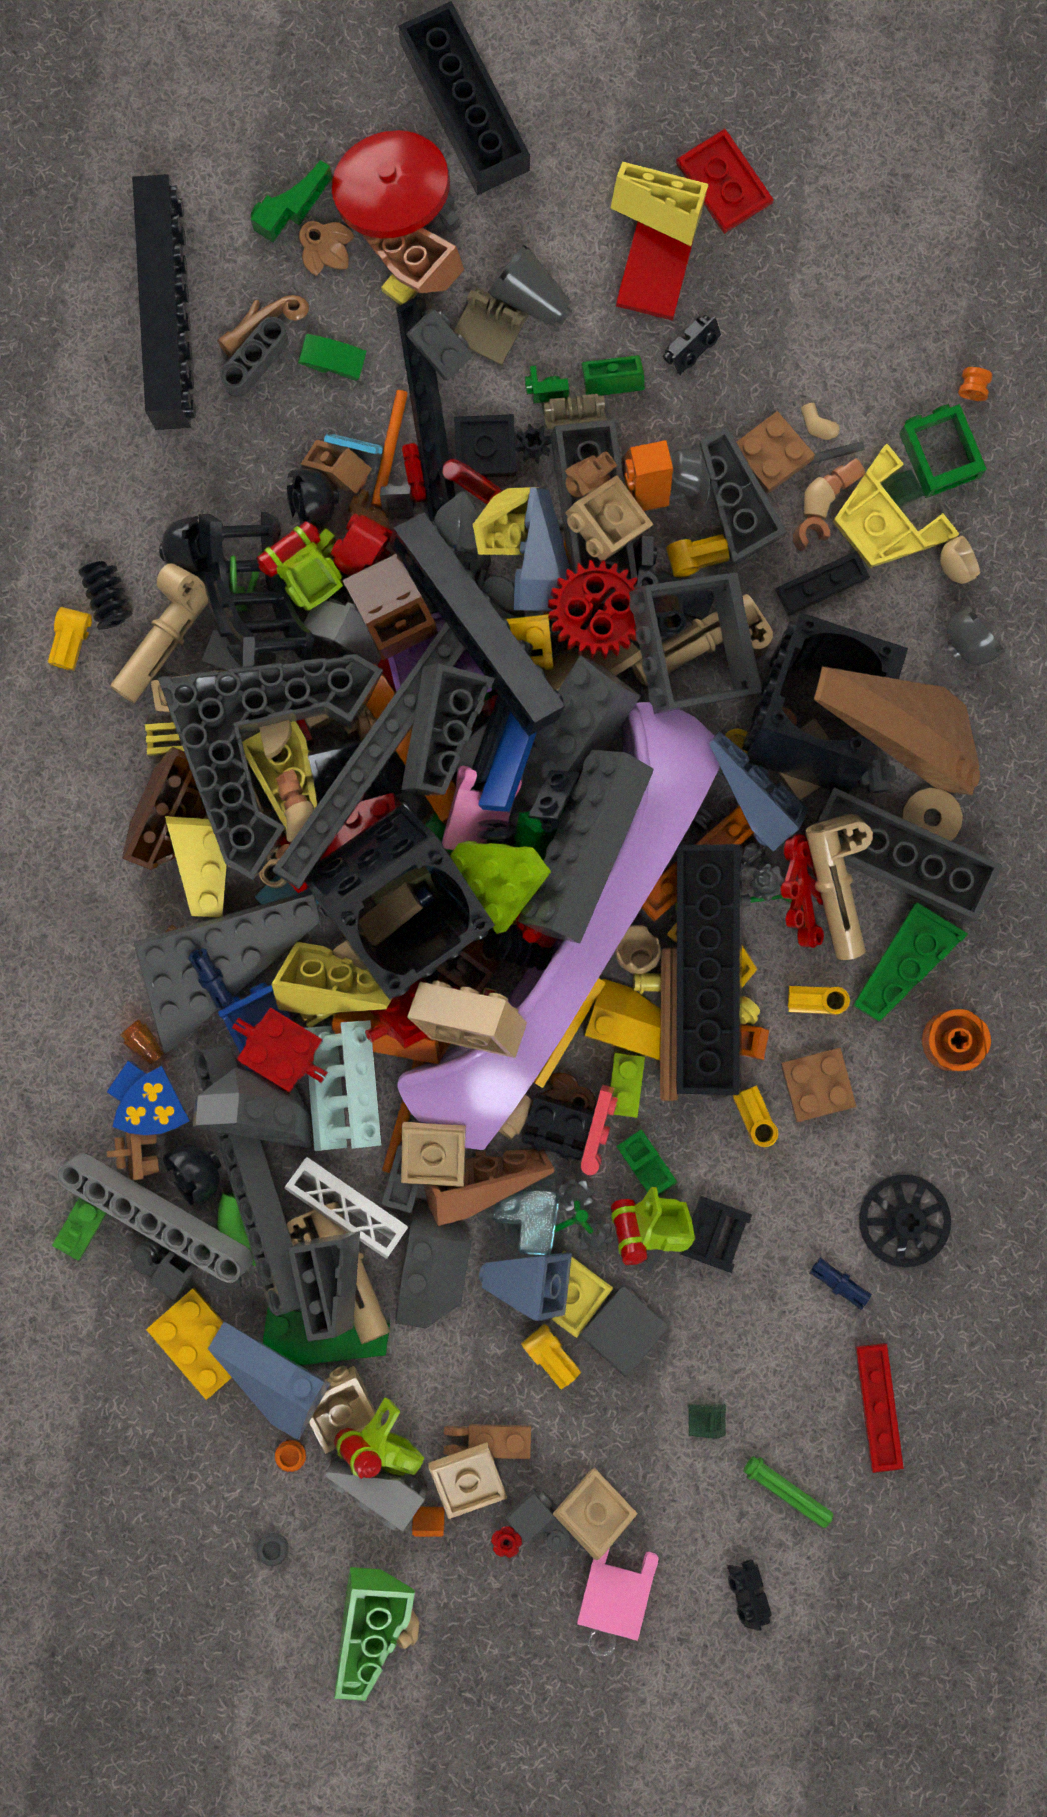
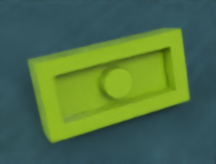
M614 1053L610 1087L615 1088L613 1097L618 1098L614 1115L638 1117L645 1057Z

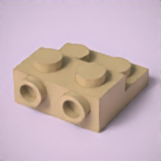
M618 475L575 502L565 512L568 516L567 523L570 529L576 533L580 532L586 541L587 552L592 557H598L601 562L621 550L626 544L653 525Z
M339 1366L330 1373V1377L325 1380L331 1384L309 1421L325 1454L336 1449L334 1439L340 1430L353 1428L361 1432L376 1413L368 1397L367 1389L355 1366L348 1369L346 1366Z

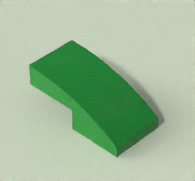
M306 334L298 363L319 372L326 373L330 371L357 381L360 378L367 351L333 339Z
M642 1129L616 1146L647 1193L651 1187H656L658 1196H660L678 1183Z

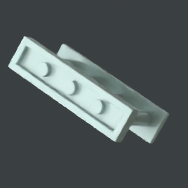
M370 1020L341 1022L342 1033L338 1034L333 1032L332 1026L305 1028L323 1039L322 1044L315 1053L313 1064L328 1072L326 1078L315 1072L324 1078L322 1083L308 1075L314 1150L347 1148L346 1139H351L352 1149L381 1146L373 1045L365 1034L366 1030L371 1029ZM342 1045L344 1064H340L338 1046ZM344 1076L346 1078L347 1095L342 1094L341 1077ZM347 1107L350 1126H345L344 1108Z

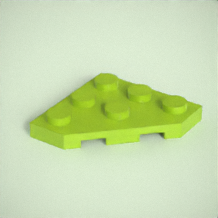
M464 841L458 843L450 855L495 924L492 928L497 934L507 931L551 873V870L533 847L523 846L518 848L509 847V845L479 844L475 841Z

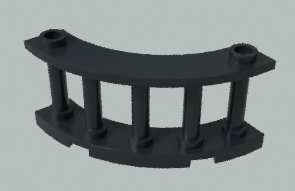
M261 512V524L223 526L222 521L213 515L199 514L200 555H206L208 572L203 573L206 594L220 637H227L230 643L227 650L242 667L254 666V656L258 652L293 650L302 660H311V652L314 650L312 632L298 617L285 590V581L278 574L273 577L265 575L268 591L233 593L229 589L226 574L230 573V561H226L223 558L222 541L224 538L261 537L262 552H264V549L271 547L279 541L281 527L278 518L268 512ZM257 560L236 561L237 573L262 572L259 569ZM271 603L276 619L243 622L235 606ZM282 631L285 638L256 640L252 633Z

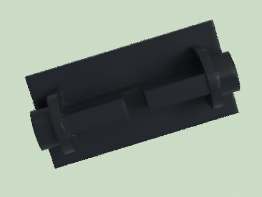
M707 315L697 317L684 331V335L689 340L686 341L679 336L665 349L663 359L670 365L674 362L679 375L687 368L692 367L696 363L697 358L707 348L712 347L721 336L716 317L713 316L711 319Z
M549 771L529 813V818L540 820L541 828L544 831L552 832L558 828L559 818L571 795L579 772Z
M752 1559L743 1561L741 1563L742 1567L727 1565L730 1574L728 1583L736 1595L739 1620L746 1628L757 1631L762 1630L761 1626L771 1622L769 1617L772 1616L766 1593L762 1592L757 1595L754 1593L755 1590L764 1587L758 1565L754 1564Z

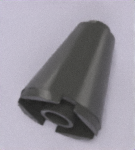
M524 244L488 291L493 298L552 326L556 322L562 325L572 312L568 307L571 303L569 298L532 251Z

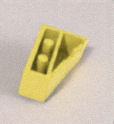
M622 162L616 178L611 209L691 246L702 214L708 184Z
M165 816L191 916H223L226 864L209 819Z

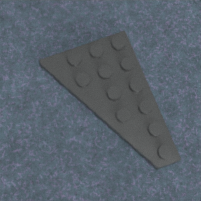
M311 891L134 941L163 1053L171 1051L220 1009L214 1005L208 991L200 985L198 981L200 978L188 959L189 955L197 949L200 950V953L201 948L206 949L215 967L221 970L223 982L232 996H235L320 922L315 896Z

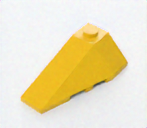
M602 978L606 983L595 1000L584 1037L660 1061L661 1009L637 991H633V988Z

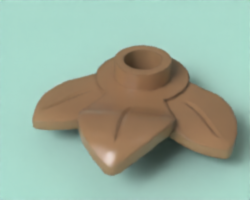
M317 221L305 223L299 231V241L304 248L302 261L306 269L314 276L321 272L324 265L333 269H347L349 258L344 245L354 238L351 230L337 222H330L325 225ZM309 232H317L319 240H312L309 237Z

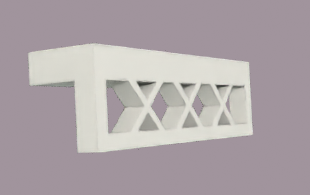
M308 1157L304 1159L284 1188L348 1233L360 1231V1241L386 1259L408 1229L407 1225ZM299 1178H302L315 1187L316 1190L304 1192L295 1184ZM325 1194L335 1202H338L342 1208L328 1209L324 1206L322 1195ZM312 1196H317L318 1201L315 1200ZM348 1212L353 1213L366 1222L367 1226L356 1228L350 1224ZM343 1213L344 1219L337 1214ZM373 1230L379 1231L392 1240L387 1248L375 1241ZM368 1231V1232H369V1236L366 1235V1234L363 1233V1232Z

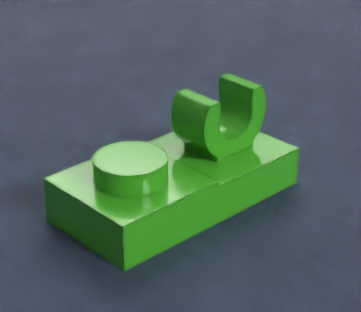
M79 1197L52 1246L78 1261L81 1260L107 1213Z

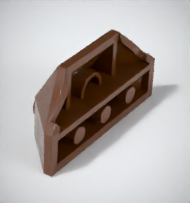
M171 747L154 768L129 824L122 856L124 860L149 870L157 868L159 865L176 858L165 816L204 819L207 812L184 751Z

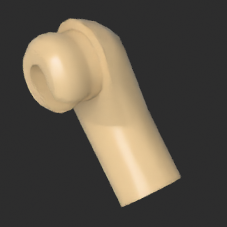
M809 403L801 407L809 434L824 440H830L838 436L840 431L839 425L836 422L819 417L815 403Z
M413 1609L408 1626L402 1630L396 1641L402 1649L408 1648L409 1645L413 1646L418 1640L419 1619Z

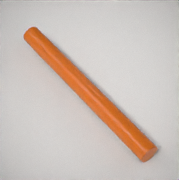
M396 390L371 505L382 508L380 489L381 487H386L389 481L408 395L403 390Z

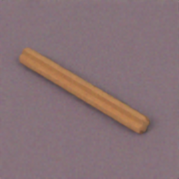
M665 948L661 951L660 1099L663 1101L678 1100L676 948Z

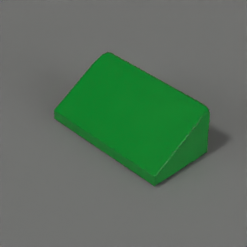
M640 355L582 362L586 395L598 394V396L645 389L644 371Z

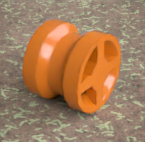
M980 367L965 368L962 373L964 382L958 391L959 396L973 401L987 400L989 395L987 385L992 381L993 374L989 370Z

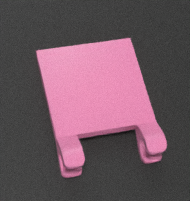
M462 765L457 771L456 790L441 843L445 849L454 850L458 843L464 841L486 842V839L477 837L479 831L487 830L486 827L478 824L481 821L503 820L508 822L511 810L510 812L482 810L478 805L482 791L471 790L476 781L477 772L471 770L469 766ZM520 780V783H519V786H518L516 795H517V793L519 792V790H520V788H521V784H522L521 780Z
M608 1549L599 1560L594 1558L592 1560L577 1624L638 1641L659 1559L655 1553L646 1552L641 1573L605 1564L609 1553Z

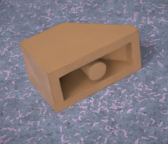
M320 440L314 442L301 463L307 469L323 473L338 488L355 494L364 486L367 476L372 470L370 466L349 448Z

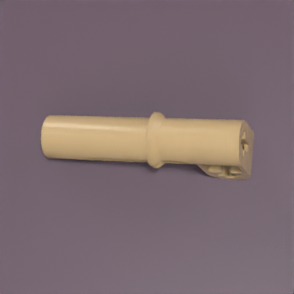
M173 563L165 565L157 577L159 590L171 603L159 619L151 622L153 625L152 629L110 685L114 691L134 704L177 645H183V637L209 603L205 584L194 574Z
M745 594L742 597L748 626L756 624L753 633L749 629L750 636L756 639L752 641L754 656L759 658L768 651L773 638V631L753 599L748 594ZM717 611L702 620L696 618L692 621V626L662 642L668 674L706 651L712 653L715 651L716 645L723 642ZM643 659L633 664L631 668L641 685L646 687L648 683L642 668Z
M846 814L816 823L805 830L817 876L815 889L821 893L836 958L839 960L855 959L866 952L850 886L853 878L851 874L847 873L844 856L865 850L873 839L871 828L858 815ZM857 828V830L854 831V836L850 837L853 835V829ZM838 830H842L844 832V834H842L843 843L841 844L837 832Z
M338 1202L324 1205L330 1210L340 1208ZM316 1210L296 1217L286 1224L293 1246L302 1242V1240L295 1239L294 1237L298 1234L297 1228L311 1229L307 1221L311 1218L319 1238L348 1233ZM343 1213L337 1214L344 1219ZM311 1233L304 1235V1241L315 1239ZM359 1252L356 1285L365 1307L362 1308L356 1293L354 1327L361 1344L388 1334L390 1330L362 1263V1259L365 1257L363 1253Z

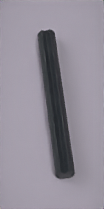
M519 640L526 646L530 657L533 645L524 640ZM499 695L472 770L477 772L475 781L477 783H485L510 714V710Z

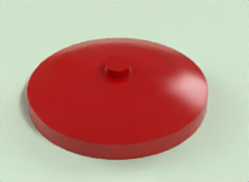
M400 130L377 133L356 143L341 158L332 178L333 199L337 211L344 222L353 230L363 235L382 239L405 236L426 226L443 208L450 189L449 170L439 148L422 135Z

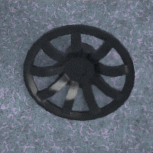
M913 1175L891 1176L877 1183L865 1196L859 1214V1228L865 1244L876 1257L893 1266L915 1267L930 1261L943 1249L951 1230L950 1209L939 1189L927 1180ZM901 1182L918 1184L911 1203H907L904 1198ZM893 1184L898 1203L896 1207L878 1195L882 1189ZM927 1189L935 1196L939 1203L921 1210L919 1208L920 1200ZM872 1200L890 1213L889 1218H867ZM942 1210L944 1219L943 1229L926 1224V1217ZM867 1226H889L890 1230L874 1243L869 1235ZM924 1231L940 1236L937 1244L930 1251H928L920 1236ZM898 1237L900 1239L896 1258L888 1256L880 1250L891 1239ZM913 1239L922 1256L904 1260L907 1243Z

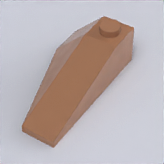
M424 228L397 238L382 239L361 234L394 277L418 293L446 291L465 270L457 247Z
M534 1149L507 1150L503 1153L502 1157L486 1156V1151H476V1158H465L464 1187L423 1184L428 1206L437 1225L440 1226L467 1219L554 1173V1167L544 1149L542 1151Z

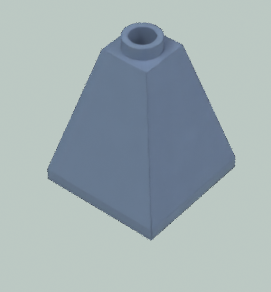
M564 1252L488 1262L481 1267L479 1280L482 1283L483 1289L532 1320L540 1321L563 1316L566 1312L572 1253Z

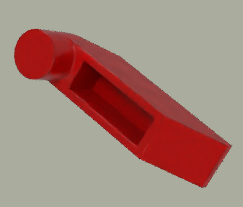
M450 459L443 465V475L446 479L454 481L487 505L494 496L504 491L474 469L456 459Z

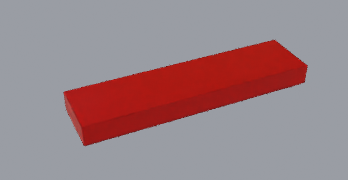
M887 1343L855 1346L871 1471L876 1473L904 1469Z

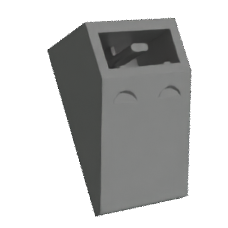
M332 1461L325 1474V1477L329 1479L328 1484L340 1493L346 1491L355 1497L353 1501L357 1506L367 1512L372 1509L381 1516L379 1520L392 1530L398 1528L404 1531L424 1502L428 1488L409 1474L405 1473L403 1476L393 1475L382 1468L376 1476L361 1479L351 1472V1467L346 1462Z

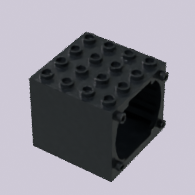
M800 612L795 622L789 621L786 631H784L769 665L771 668L764 680L761 689L762 693H760L763 696H761L758 705L755 707L751 719L753 724L749 732H747L742 746V750L747 751L746 754L749 762L829 790L835 787L849 794L872 765L877 745L856 730L853 739L835 741L814 737L796 727L782 709L785 698L779 695L784 680L794 662L792 673L798 672L801 666L805 665V671H812L814 668L818 670L817 672L821 673L822 667L899 679L908 648Z
M403 804L319 861L305 880L306 885L389 1000L405 994L410 989V985L420 978H426L433 974L437 966L447 959L450 960L457 957L465 946L472 941L484 938L488 934L489 929L495 926L437 836ZM414 864L418 869L424 865L433 866L434 873L438 876L435 879V887L443 894L441 897L418 913L415 920L412 922L408 921L400 926L377 946L371 944L364 935L358 934L359 910L365 907L362 903L364 899Z

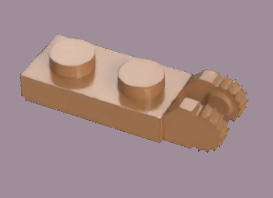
M469 1424V1426L444 1427V1434L448 1436L469 1435L468 1446L446 1445L444 1446L443 1454L452 1455L487 1442L493 1458L530 1459L531 1426Z

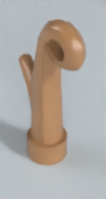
M289 295L270 303L258 311L260 306L259 300H254L249 312L237 327L231 332L227 331L217 342L225 354L231 358L265 318L278 317L281 313H284L290 320H301L309 311L308 302L301 296ZM291 307H299L295 311L290 310Z

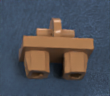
M605 451L597 458L592 455L571 465L565 470L568 475L566 478L568 492L575 497H583L611 479L608 473L617 467V464L610 454Z
M126 1132L127 1149L124 1147V1137L114 1138L115 1150L106 1151L107 1157H116L117 1169L126 1168L125 1156H127L129 1179L131 1180L143 1179L145 1175L159 1172L157 1156L142 1157L141 1145L156 1143V1134L138 1135Z

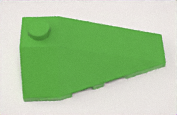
M350 1567L334 1699L366 1701L382 1672L385 1660L389 1653L394 1651L399 1635L410 1622L415 1595L414 1589L382 1569Z

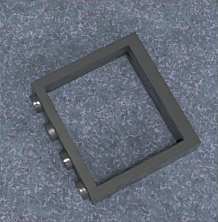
M737 572L646 585L629 592L630 609L634 615L636 625V639L640 644L643 659L642 668L647 678L648 696L654 714L745 698L762 693ZM713 589L733 690L673 700L653 598Z

